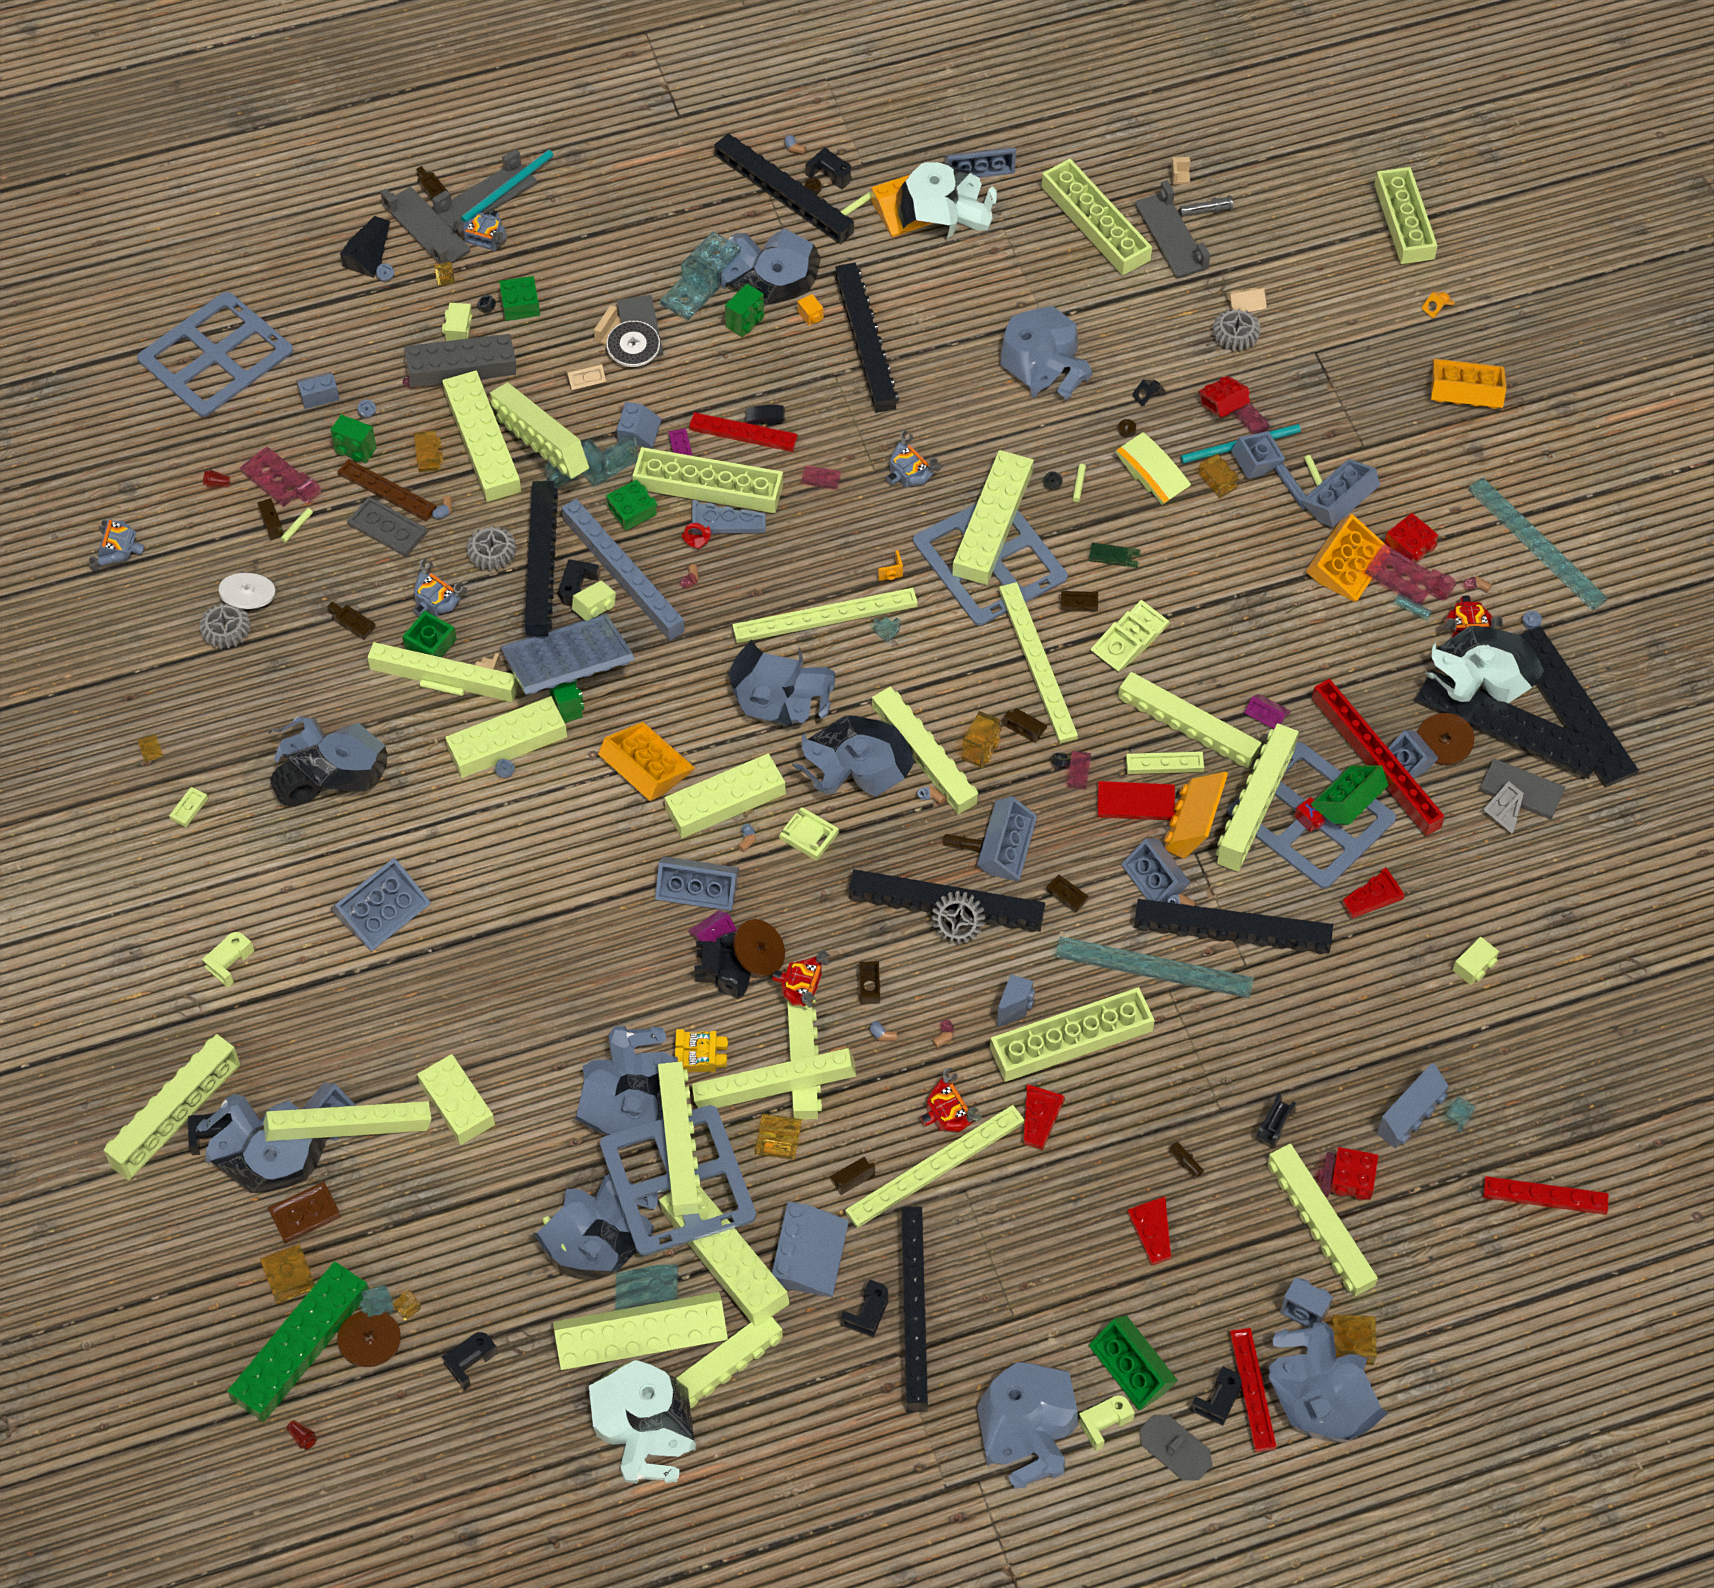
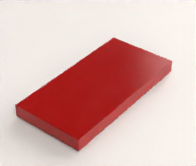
M1098 781L1097 817L1170 821L1173 815H1175V784Z

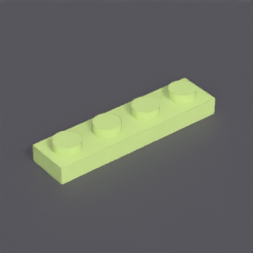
M1203 752L1126 754L1127 774L1204 772Z

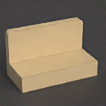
M1259 286L1226 292L1227 300L1231 301V309L1238 310L1240 308L1241 311L1247 310L1252 312L1267 308L1263 287Z
M610 305L595 327L594 336L596 342L607 345L609 333L614 327L621 324L620 317L617 315V307Z
M600 362L565 371L566 375H568L571 390L606 382L603 366Z

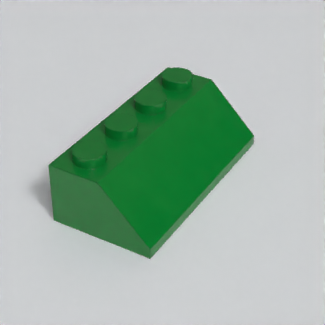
M1350 765L1311 803L1312 807L1334 824L1349 825L1353 823V820L1363 813V810L1372 804L1373 800L1382 794V791L1388 786L1382 765Z
M1128 1316L1114 1318L1089 1344V1347L1139 1411L1165 1395L1178 1381Z

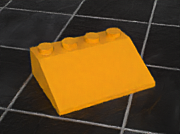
M910 175L871 187V202L891 237L934 224L932 222L915 220L904 229L902 227L896 206L897 192Z
M1433 359L1431 400L1436 402L1448 401L1458 405L1465 403L1475 407L1482 405L1492 409L1503 408L1506 394L1505 367Z
M1350 514L1339 521L1306 572L1319 584L1353 602H1357L1391 549L1353 514Z
M644 722L605 737L598 753L605 762L612 766L649 801L663 796L695 769L691 763Z
M1227 772L1193 778L1187 784L1184 783L1179 792L1181 798L1177 801L1174 808L1176 813L1169 823L1171 829L1164 838L1166 842L1165 849L1168 852L1185 859L1208 838L1227 779Z

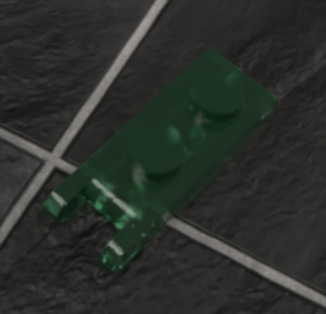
M1092 542L1089 561L1137 568L1139 563L1133 561L1132 556H1139L1141 551L1135 548Z

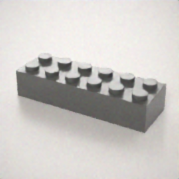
M510 334L404 346V358L410 387L442 384V380L476 370L480 379L516 375V358Z

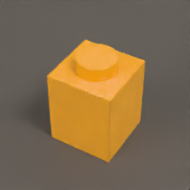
M813 294L797 301V312L808 326L824 319L823 307Z

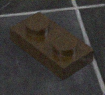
M1061 591V610L1098 611V592Z
M1059 874L1046 887L1047 892L1076 913L1089 900L1087 894Z

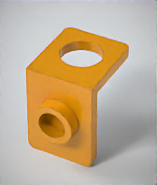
M1443 291L1432 292L1423 304L1422 309L1432 318H1435L1444 304L1454 305L1455 302ZM1431 301L1437 304L1435 311L1429 310V303Z
M895 550L896 565L878 569L879 581L903 577V564L898 550Z

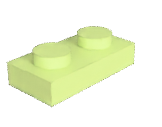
M191 787L169 815L170 820L187 827L208 800L207 794Z

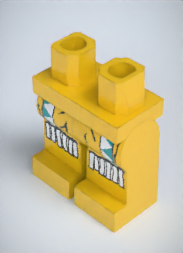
M676 1029L675 1057H678V1062H682L683 1069H687V1073L716 1072V1068L727 1067V1054H717V1050H728V1037L717 1036L716 1031L685 1032L683 1029Z

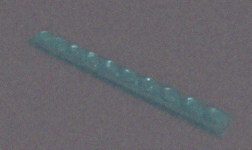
M1483 477L1469 486L1468 490L1592 611L1607 601V597Z
M1061 936L1056 951V957L1245 998H1250L1254 979L1249 976Z

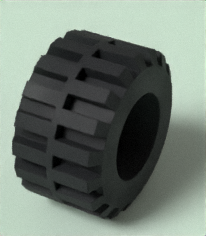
M290 761L278 767L270 777V783L279 802L285 806H297L315 798L323 789V787L317 786Z

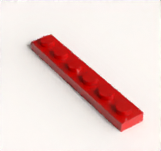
M696 412L693 413L689 425L690 431L790 452L794 451L798 439V434Z
M1485 1176L1483 1198L1607 1215L1609 1193Z
M1251 1328L1230 1330L1236 1367L1242 1381L1241 1390L1254 1451L1256 1453L1276 1450V1441Z

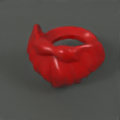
M690 523L685 527L682 539L690 547L700 549L708 544L711 538L710 526L705 528L699 523ZM692 528H697L702 531V534L692 535L688 531Z

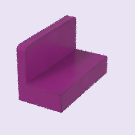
M1260 694L1252 696L1244 713L1275 729L1277 723L1282 725L1285 716L1289 715L1291 711Z
M719 910L689 929L688 932L690 935L695 936L697 941L716 942V938L729 932H735L737 929L729 914Z

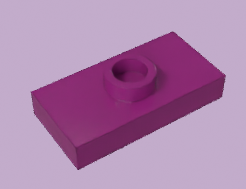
M686 428L668 431L673 453L693 456Z

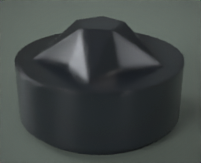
M485 295L479 299L477 305L482 312L486 313L495 307L496 301L491 295Z
M1055 471L1048 472L1043 480L1045 487L1050 490H1057L1062 485V476Z
M1059 752L1052 755L1051 763L1060 768L1070 765L1071 757L1068 754Z

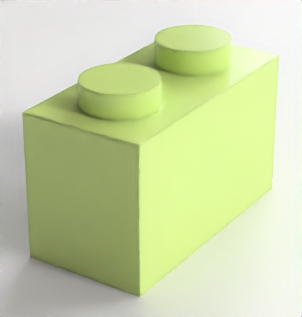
M449 304V309L445 310L446 323H443L442 333L445 334L446 341L468 339L472 320L471 304Z
M601 580L573 595L572 609L584 620L588 621L615 606L616 592Z
M1480 937L1455 961L1453 971L1470 985L1476 980L1479 982L1486 974L1485 971L1488 968L1492 969L1497 964L1499 951Z

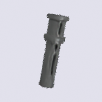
M1227 195L1225 198L1217 199L1215 197L1211 201L1180 206L1181 217L1210 211L1215 213L1226 209L1231 211L1233 210V200L1231 195Z

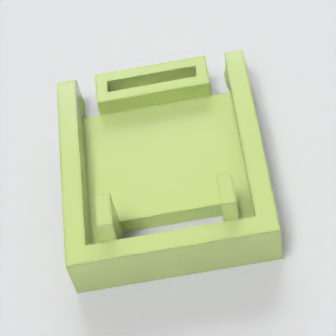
M801 807L798 811L799 814L796 813L784 827L783 832L779 834V838L818 861L839 834V828ZM823 835L827 836L826 840L819 847L817 845L818 841Z

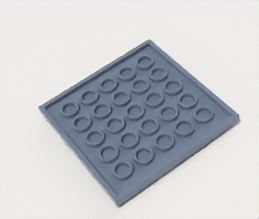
M607 613L588 621L583 620L549 631V636H532L500 646L504 658L525 694H535L541 689L554 688L557 684L573 682L576 678L582 676L589 677L595 672L608 671L614 666L627 665L630 661L634 660L632 651Z

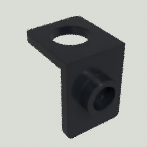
M1143 379L1132 396L1141 406H1145L1154 393L1166 394L1167 391L1158 381ZM1141 389H1144L1146 391V397L1144 399H1141L1139 397V392Z

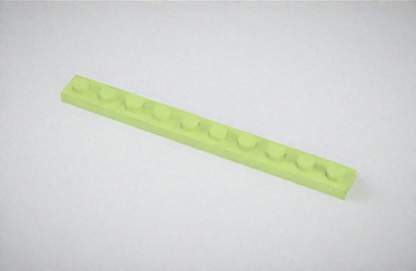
M1017 582L1000 586L999 592L1059 744L1078 739V734Z
M909 588L732 624L736 643H742L751 639L756 640L918 607V602L914 589Z
M1013 1105L850 1206L845 1210V1213L855 1227L859 1228L1024 1124L1025 1120Z

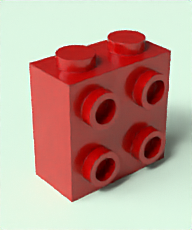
M1230 376L1222 377L1215 383L1208 384L1198 391L1202 406L1219 417L1227 416L1230 412L1241 409L1244 405L1250 403L1248 387Z
M1411 513L1386 532L1384 543L1409 565H1412L1416 561H1421L1428 551L1432 552L1437 547L1439 535L1416 515Z
M1338 1147L1330 1192L1339 1196H1354L1359 1200H1371L1379 1154Z

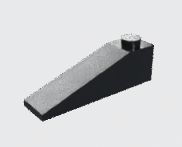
M377 216L372 217L347 242L341 251L342 267L374 278L378 266L382 264L390 221Z

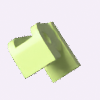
M234 932L229 934L202 961L207 964L205 969L229 988L234 982L231 973L226 969L239 958L244 961L254 952L252 942L240 932Z
M1114 1396L1079 1413L1081 1419H1078V1422L1096 1452L1104 1446V1439L1099 1431L1116 1423L1121 1427L1133 1421L1135 1412L1125 1397Z

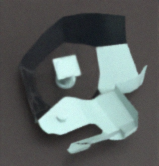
M925 162L917 167L900 186L897 192L896 206L903 229L915 220L950 225L948 239L955 233L957 222L977 231L988 230L992 222L991 209L993 204H996L997 191L992 186L988 190L985 202L980 203L977 201V197L982 184L979 177L972 175L971 171L951 164Z
M1469 626L1438 648H1436V643L1432 648V659L1435 666L1453 678L1456 683L1455 689L1442 682L1434 673L1426 671L1425 674L1431 679H1436L1448 691L1451 698L1460 702L1470 701L1478 688L1483 685L1484 689L1493 698L1510 703L1531 689L1544 672V669L1532 647L1521 636L1493 628ZM1514 648H1515V649L1518 651V653L1521 655V657H1522V659L1524 660L1525 664H1524L1523 661L1519 658V656H1518L1517 653L1515 652Z
M640 1360L621 1364L589 1382L593 1427L597 1437L601 1438L604 1442L613 1445L626 1444L621 1463V1473L625 1482L637 1484L639 1479L664 1480L666 1483L678 1482L679 1469L673 1466L647 1464L645 1458L648 1454L679 1457L686 1452L696 1449L688 1388L670 1374Z

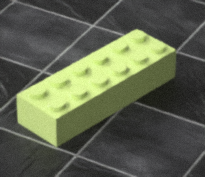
M1411 167L1378 171L1374 186L1400 263L1406 264L1434 260L1438 245Z
M550 696L446 736L445 739L447 749L461 778L495 766L500 759L510 760L567 738L566 725Z
M768 753L664 797L665 809L681 838H685L785 795L786 787L784 779Z

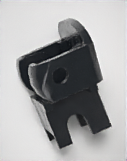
M729 932L716 938V942L696 941V948H703L697 949V957L702 958V966L695 965L694 971L703 974H695V982H713L719 991L736 999L742 998L747 992L751 973L741 965L735 954V932Z

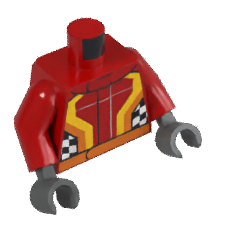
M1465 595L1460 598V603L1455 604L1454 610L1449 611L1444 620L1445 630L1452 629L1453 638L1469 626L1487 628L1491 626L1493 629L1496 626L1503 627V618L1493 616L1487 609L1483 608L1482 603L1471 602V597Z
M821 950L817 953V956L790 962L786 972L775 970L773 981L782 983V995L792 1006L806 1005L808 1008L813 1006L812 1002L816 1000L815 993L822 976L821 963L823 965L829 964L826 957H829L830 954L827 951Z
M946 1068L943 1071L944 1078L939 1080L927 1098V1113L920 1116L924 1127L935 1123L939 1131L961 1132L971 1125L973 1120L980 1121L982 1119V1116L979 1114L974 1116L979 1109L975 1107L968 1109L953 1083H949V1081H955L958 1077L956 1073L949 1077L952 1068Z

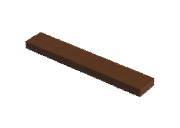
M350 459L338 470L339 476L426 522L432 516L433 510L437 508L433 503Z

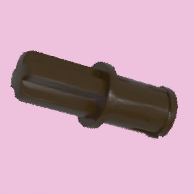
M945 834L943 844L958 847L961 850L968 849L980 852L982 840L967 838L965 835L961 837Z
M1179 1142L1171 1145L1169 1150L1181 1162L1180 1165L1184 1166L1195 1179L1204 1172V1169L1193 1159V1155L1189 1154Z

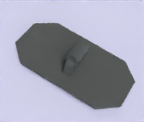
M1153 1415L1139 1430L1141 1445L1181 1480L1199 1481L1212 1466L1210 1449L1170 1415Z

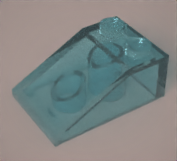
M653 1265L616 1273L615 1311L677 1300L679 1289L678 1265Z

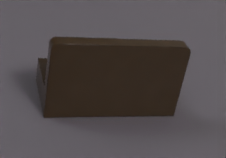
M1017 708L1013 712L1008 710L1004 715L1005 727L1034 743L1039 740L1047 729L1045 723Z
M863 1157L831 1175L830 1181L839 1194L843 1195L874 1177L875 1165L874 1163L869 1164L866 1158Z

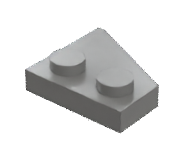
M1508 781L1483 811L1512 835L1515 830L1524 793Z

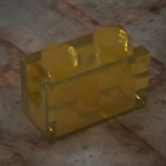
M436 430L414 433L419 473L441 470L440 463L443 462L442 451L439 452L438 448H442L440 437H436Z
M1218 454L1199 464L1198 475L1219 499L1237 489L1235 484L1239 480L1237 473L1232 471L1228 467L1227 462L1221 459Z

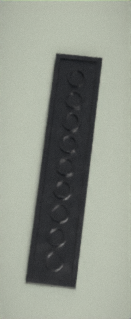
M1541 626L1520 634L1519 636L1532 647L1544 669L1535 685L1563 727L1606 746L1594 769V773L1603 786L1606 788L1637 775L1639 769ZM1514 648V650H1515V652L1517 653V655L1519 656V658H1520V659L1523 661V663L1525 664V662H1524V660L1522 659L1521 655H1520V654L1518 653V651Z
M1433 670L1430 672L1434 673L1442 682L1455 689L1456 683L1452 678ZM1428 677L1415 698V703L1438 713L1458 715L1478 731L1587 779L1592 775L1606 748L1605 745L1509 703L1498 701L1479 690L1476 691L1470 701L1460 702L1451 698L1448 691L1436 679Z

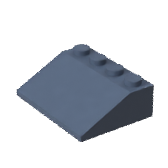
M394 857L330 909L370 951H373L430 905L431 902Z
M788 1201L772 1274L784 1289L833 1297L849 1220L810 1205Z

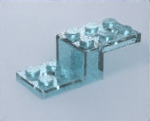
M712 232L681 263L682 278L660 299V304L689 320L720 288V273L741 252V247ZM720 251L719 254H713L712 252ZM681 298H689L687 301L681 300Z
M633 435L621 439L620 442L612 447H608L604 452H601L590 438L581 442L589 465V469L581 474L593 487H596L638 460L636 438ZM550 461L545 465L547 481H554L555 488L572 480L566 474L563 475L557 467H553Z

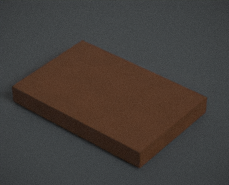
M325 1181L268 1207L285 1244L341 1218V1214Z

